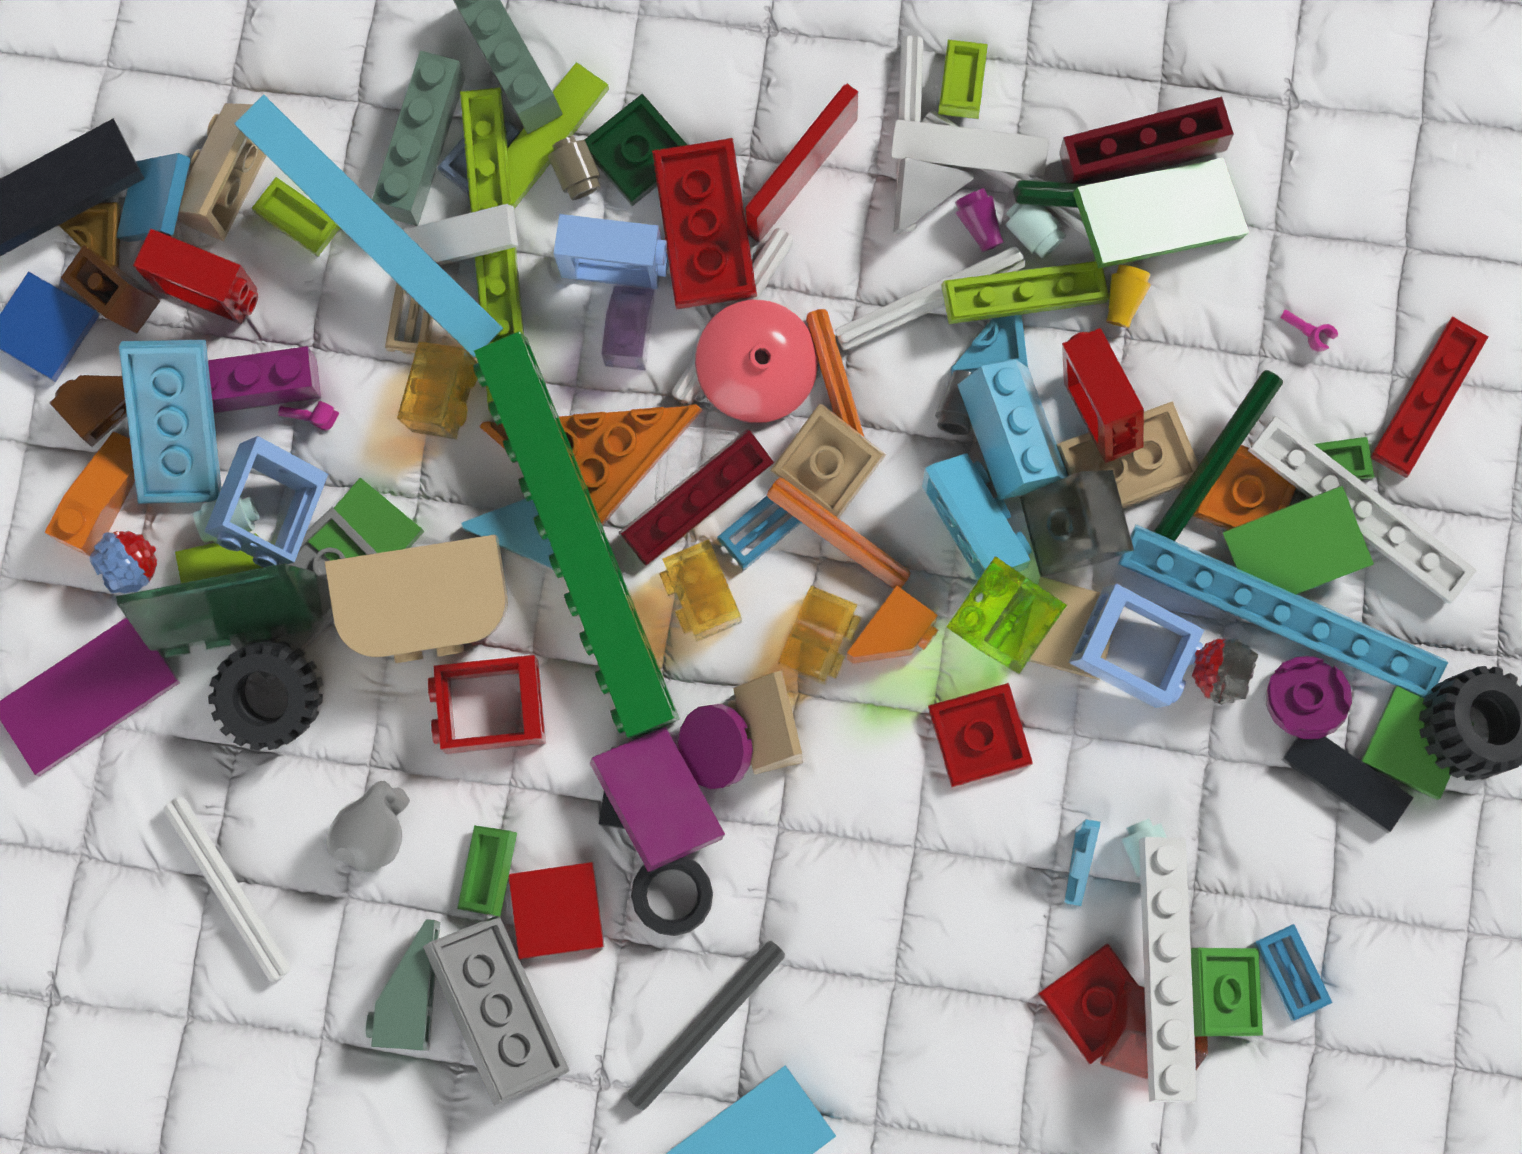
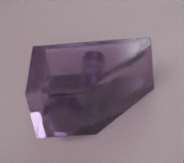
M614 286L606 312L601 351L605 366L646 370L655 297L654 289Z

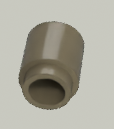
M570 136L552 145L554 151L548 155L549 161L563 192L568 193L571 200L581 199L601 188L598 181L601 176L585 140L576 141L574 136Z

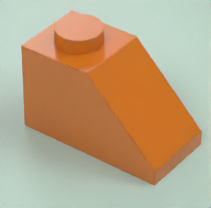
M896 586L848 650L846 659L855 664L909 656L914 653L918 646L925 650L939 631L934 627L938 615L903 589Z

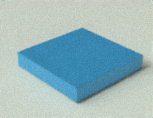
M180 153L136 161L145 179L127 189L117 232L118 239L126 242L145 240L150 228L168 236L174 234L190 165V158Z

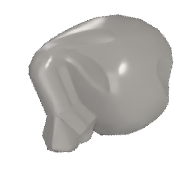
M378 781L361 798L343 807L336 815L327 832L326 847L329 855L364 872H375L391 863L397 856L402 842V829L396 816L410 802L405 791L401 788H392L386 781Z

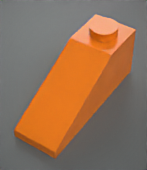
M114 431L111 433L64 494L45 530L47 535L59 543L90 557L91 553L95 550L94 546L102 539L103 534L111 529L135 482L129 438Z

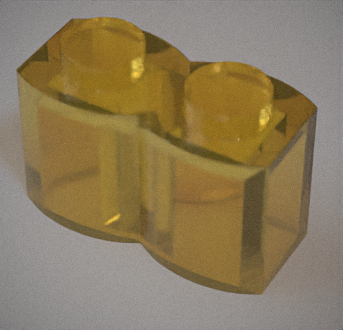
M811 585L778 661L779 666L824 685L829 676L837 679L846 657L839 653L845 638L854 639L862 617L855 615L858 604Z

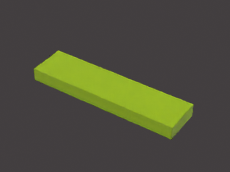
M577 62L553 90L563 115L529 134L523 128L507 148L512 206L514 209L551 164L548 155L554 151L552 145L564 138L573 136L609 90L606 82Z
M1096 261L944 280L941 284L949 324L1105 304L1109 300L1103 268L1098 269Z

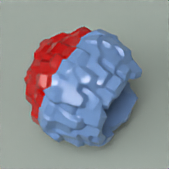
M130 531L104 533L102 539L94 546L95 550L89 558L97 575L102 574L104 585L111 593L121 592L125 594L128 592H138L143 586H147L150 583L157 567V559L154 555L156 548L151 546L142 534H135Z

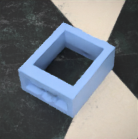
M559 214L553 254L561 278L658 289L659 278L667 277L669 266L668 254L666 252L667 240H661L658 225Z
M259 436L244 441L238 446L204 532L217 538L216 542L223 548L232 551L241 550L252 556L253 562L263 568L275 570L294 563L328 473ZM251 468L295 490L275 545L230 522Z
M1113 584L1102 589L1068 663L1155 708L1170 706L1183 693L1186 681L1182 678L1188 665L1194 664L1196 650H1200L1203 647V644L1199 641L1204 629L1118 584ZM1124 607L1182 636L1159 688L1101 658Z

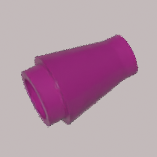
M985 188L967 194L955 201L958 209L955 214L977 242L982 253L1004 243L1000 233L993 196L988 197Z

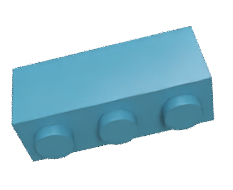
M1016 359L984 365L957 384L999 500L1070 483L1040 397L1027 366Z
M965 453L926 467L922 487L982 589L986 592L1027 569L1031 561L1028 555L1032 553V549L1023 533L1019 531L1015 534L1007 519L1011 518V514L1004 501L999 500L998 496L993 498L986 484L990 480L982 464L978 460L972 463L968 454Z

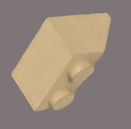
M782 670L733 688L736 699L728 701V705L744 719L748 727L744 730L747 734V739L752 740L753 753L751 765L754 775L802 764V750Z

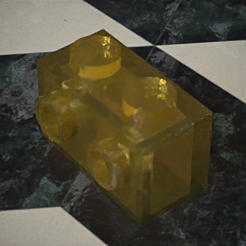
M419 341L397 419L411 432L457 439L459 429L464 425L467 418L468 410L466 404L470 390L477 382L473 365L478 362L464 348Z
M709 539L662 558L666 570L660 572L659 575L667 595L670 596L676 593L682 608L676 610L675 614L684 634L692 631L697 642L742 623L741 614Z

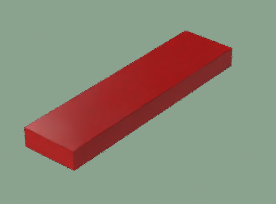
M1453 316L1450 318L1371 454V459L1405 478L1410 475L1489 336Z

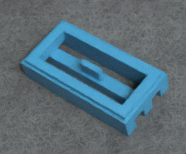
M768 496L764 497L717 537V541L725 547L743 571L802 523L792 516L744 556L741 552L788 513L783 508H778L734 545L731 539L774 504Z
M1295 924L1253 942L1259 951L1261 960L1291 1021H1295L1333 1003ZM1283 938H1289L1318 1000L1311 1001L1282 941ZM1270 944L1274 945L1303 1005L1299 1009L1268 948Z

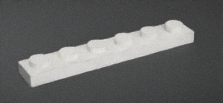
M1275 416L1272 418L1248 451L1309 498L1342 485L1364 540L1447 604L1454 602L1477 572L1476 568L1279 417Z
M1143 837L1139 840L1149 1102L1192 1103L1197 1101L1186 838Z

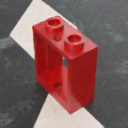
M150 228L133 266L154 290L240 325L246 315L252 314L258 302V288L240 264Z
M1099 328L1091 332H1080L1073 335L1067 342L1062 343L1064 385L1105 464L1144 447V408L1102 329Z
M535 655L433 665L434 677L428 678V694L430 702L437 703L438 719L431 720L433 743L440 744V749L445 754L546 744L539 661ZM519 674L524 732L455 739L451 681Z

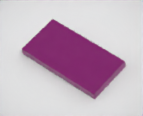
M132 613L0 700V721L34 775L39 777L180 684L137 615Z

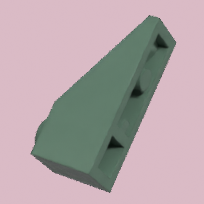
M425 920L377 999L374 1012H368L366 1037L372 1038L371 1047L429 1051L436 975L423 946L439 939V921Z

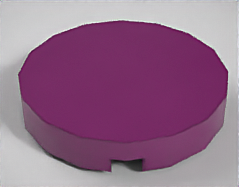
M1314 656L1295 657L1283 662L1271 676L1265 693L1266 707L1274 723L1287 734L1302 739H1320L1334 733L1345 722L1352 704L1351 686L1343 672L1336 666L1331 667L1329 664L1324 663L1323 659Z
M723 704L697 707L686 716L680 727L678 739L679 752L697 784L708 789L725 788L739 782L744 778L751 765L753 753L752 740L747 739V734L744 730L748 727L744 719L733 708Z

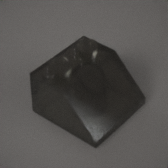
M1113 470L1081 471L1019 497L1040 577L1105 562L1134 551Z

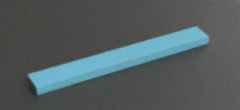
M264 94L234 123L246 137L474 359L476 358L474 350L490 344L500 334L503 327Z
M1136 524L1118 561V565L1423 698L1433 693L1431 689L1439 683L1448 664L1444 658L1302 596L1295 595Z

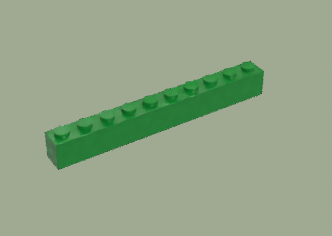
M519 331L474 350L478 363L473 365L475 375L482 388L488 386L493 401L488 402L490 413L497 426L503 424L508 439L503 440L506 453L512 463L518 462L524 476L518 479L521 491L528 502L533 500L539 514L533 517L535 526L542 540L549 539L554 552L549 555L550 564L557 578L564 577L569 590V592L564 594L566 604L573 617L578 615L584 627V631L579 633L586 653L589 656L594 654L600 669L595 671V676L603 694L610 693L615 709L610 710L617 731L620 734L625 732L627 738L635 739L680 720L528 338Z

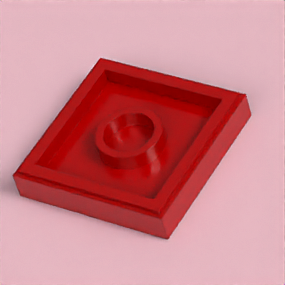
M1009 683L928 706L951 788L1033 765Z
M593 862L509 874L520 960L605 947Z
M1108 943L1038 993L1089 1065L1146 1024L1145 993Z

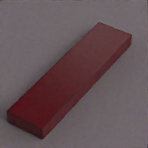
M746 429L618 533L643 565L647 566L765 471L774 461L752 432Z

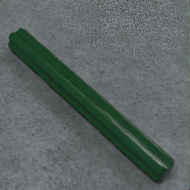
M1269 370L1261 373L1153 532L1176 541L1282 386L1283 380L1278 375Z

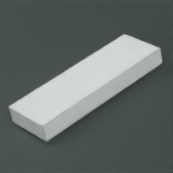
M508 204L403 230L439 266L518 247L514 207Z

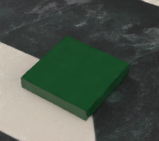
M643 93L584 139L597 167L631 206H634L657 187L652 151L687 145Z

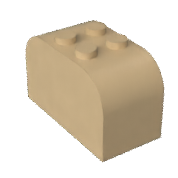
M496 535L325 561L336 630L349 648L365 656L385 657L394 655L395 663L423 659L422 650L434 648L437 650V657L465 652L464 644L482 640L495 632L501 625L507 612L508 596L499 539Z

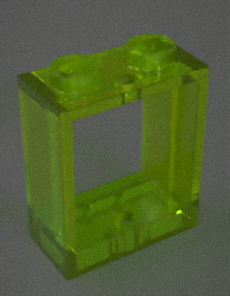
M995 556L946 627L979 651L1020 674L1067 604ZM982 593L983 599L977 602L976 597Z

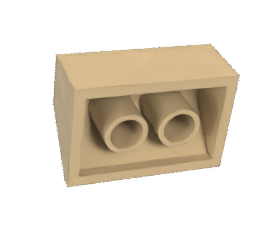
M225 103L220 114H215L212 117L207 129L208 138L202 150L198 149L193 154L189 166L191 172L185 182L177 219L180 223L221 241L225 240L266 158V155L234 124L253 104Z

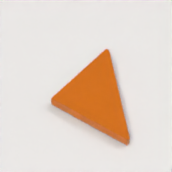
M697 404L680 407L632 409L631 411L559 416L602 525L606 523L702 412V409ZM482 422L479 427L504 448L503 440L508 439L503 424L497 426L495 422Z

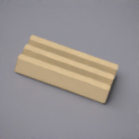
M396 283L385 349L390 352H395V350L402 351L405 354L418 353L419 356L427 357L434 319L424 310L418 343H413L420 305L412 297L404 341H397L406 291Z

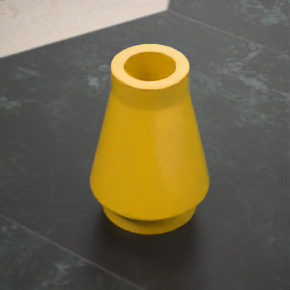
M1118 265L1117 272L1111 275L1107 323L1130 328L1134 315L1151 287V284L1148 283L1149 272L1128 265Z

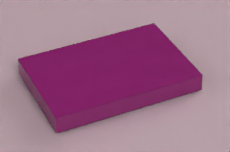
M666 727L591 758L589 764L648 872L721 841L725 836L721 825Z

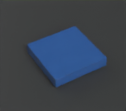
M28 271L0 314V350L56 383L100 314Z

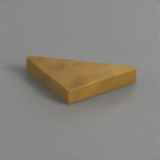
M101 202L58 225L81 248L83 245H86L119 268L120 239L117 238V232L120 223L121 206L117 202Z

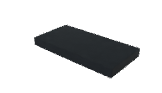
M114 118L0 179V256L145 179Z

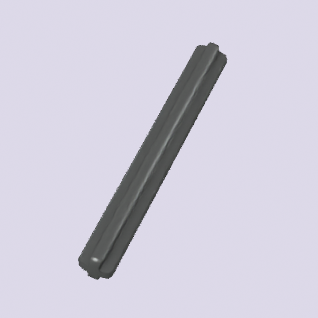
M768 941L628 1093V1100L637 1109L645 1110L779 965L785 958L784 951L772 941Z

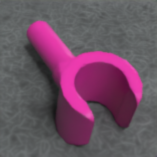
M1286 309L1280 317L1308 336V344L1314 351L1321 352L1329 349V346L1320 341V332L1331 339L1338 337L1337 330L1330 324L1315 327Z
M318 401L313 412L306 409L280 406L278 415L301 419L327 431L333 427L339 412L335 411L331 405Z

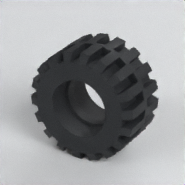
M263 640L259 643L253 642L240 648L220 663L217 667L219 672L212 677L209 685L214 687L213 693L208 695L209 704H215L216 710L211 715L214 722L219 719L224 726L220 731L225 736L231 733L236 737L233 741L239 746H243L246 743L250 744L251 750L260 751L264 747H268V750L278 749L283 744H289L310 727L309 725L316 720L319 711H317L318 706L323 702V694H319V688L323 686L321 676L317 678L315 676L314 670L317 669V666L313 660L308 663L303 658L306 655L300 648L293 650L290 648L291 643L285 641L273 643V640ZM257 671L269 672L283 682L288 694V704L281 716L277 718L264 717L250 707L245 695V686L248 677L252 673Z
M1479 666L1445 679L1431 689L1433 693L1426 695L1422 702L1427 709L1419 713V721L1424 722V728L1419 729L1421 738H1427L1429 745L1424 748L1428 755H1436L1437 760L1435 764L1439 768L1449 767V775L1455 778L1464 776L1467 781H1475L1504 773L1522 765V685L1519 686L1517 684L1518 677L1512 673L1503 675L1502 668L1492 667L1487 669L1486 666ZM1472 705L1484 715L1489 728L1488 742L1480 738L1472 726L1470 718Z

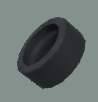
M684 856L650 872L647 871L645 865L641 866L633 880L631 899L634 911L644 925L659 934L678 936L693 931L704 922L711 910L713 890L710 878L700 864ZM670 869L680 870L689 875L695 882L698 892L697 902L692 911L684 918L677 920L663 919L656 915L650 908L647 899L648 886L653 878L662 871Z

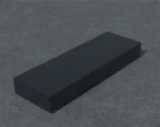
M1296 737L1281 759L1386 833L1392 831L1414 798L1327 737L1320 739Z

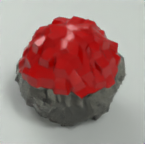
M1224 638L1206 643L1202 649L1196 650L1195 667L1191 676L1194 678L1197 687L1204 693L1205 698H1209L1221 705L1225 702L1235 703L1236 700L1246 699L1249 692L1248 684L1250 679L1253 678L1256 666L1254 662L1258 659V654L1251 650L1250 646L1243 644L1238 638L1228 640Z

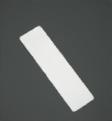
M899 119L895 122L891 156L897 159L908 157L930 163L1044 176L1049 139L1046 137Z

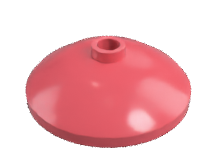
M746 300L724 308L706 325L696 347L695 368L704 394L717 409L727 416L742 422L767 423L789 415L805 401L816 380L818 355L809 329L795 313L771 301ZM762 350L768 355L767 364H759L755 360L756 351Z

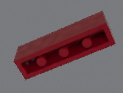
M1221 96L1063 137L1059 156L1067 182L1095 184L1227 151L1234 133L1223 97Z

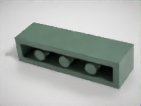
M453 0L527 134L562 116L563 113L552 90L500 0Z
M424 51L419 52L372 198L392 220L415 226L419 225L459 100L460 91L465 81V76L458 60Z

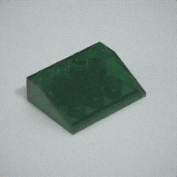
M279 564L116 596L117 605L150 651L165 652V658L191 654L190 647L205 644L206 650L230 647V638L246 636L247 642L271 639V631L287 628L288 635L309 632L313 630L312 623L323 621L316 573L288 564Z

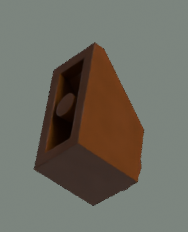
M86 245L82 246L61 276L63 281L101 315L136 334L160 302L157 297L137 280Z
M80 375L75 380L72 379L63 383L55 392V398L49 402L72 429L91 447L127 417L122 376Z

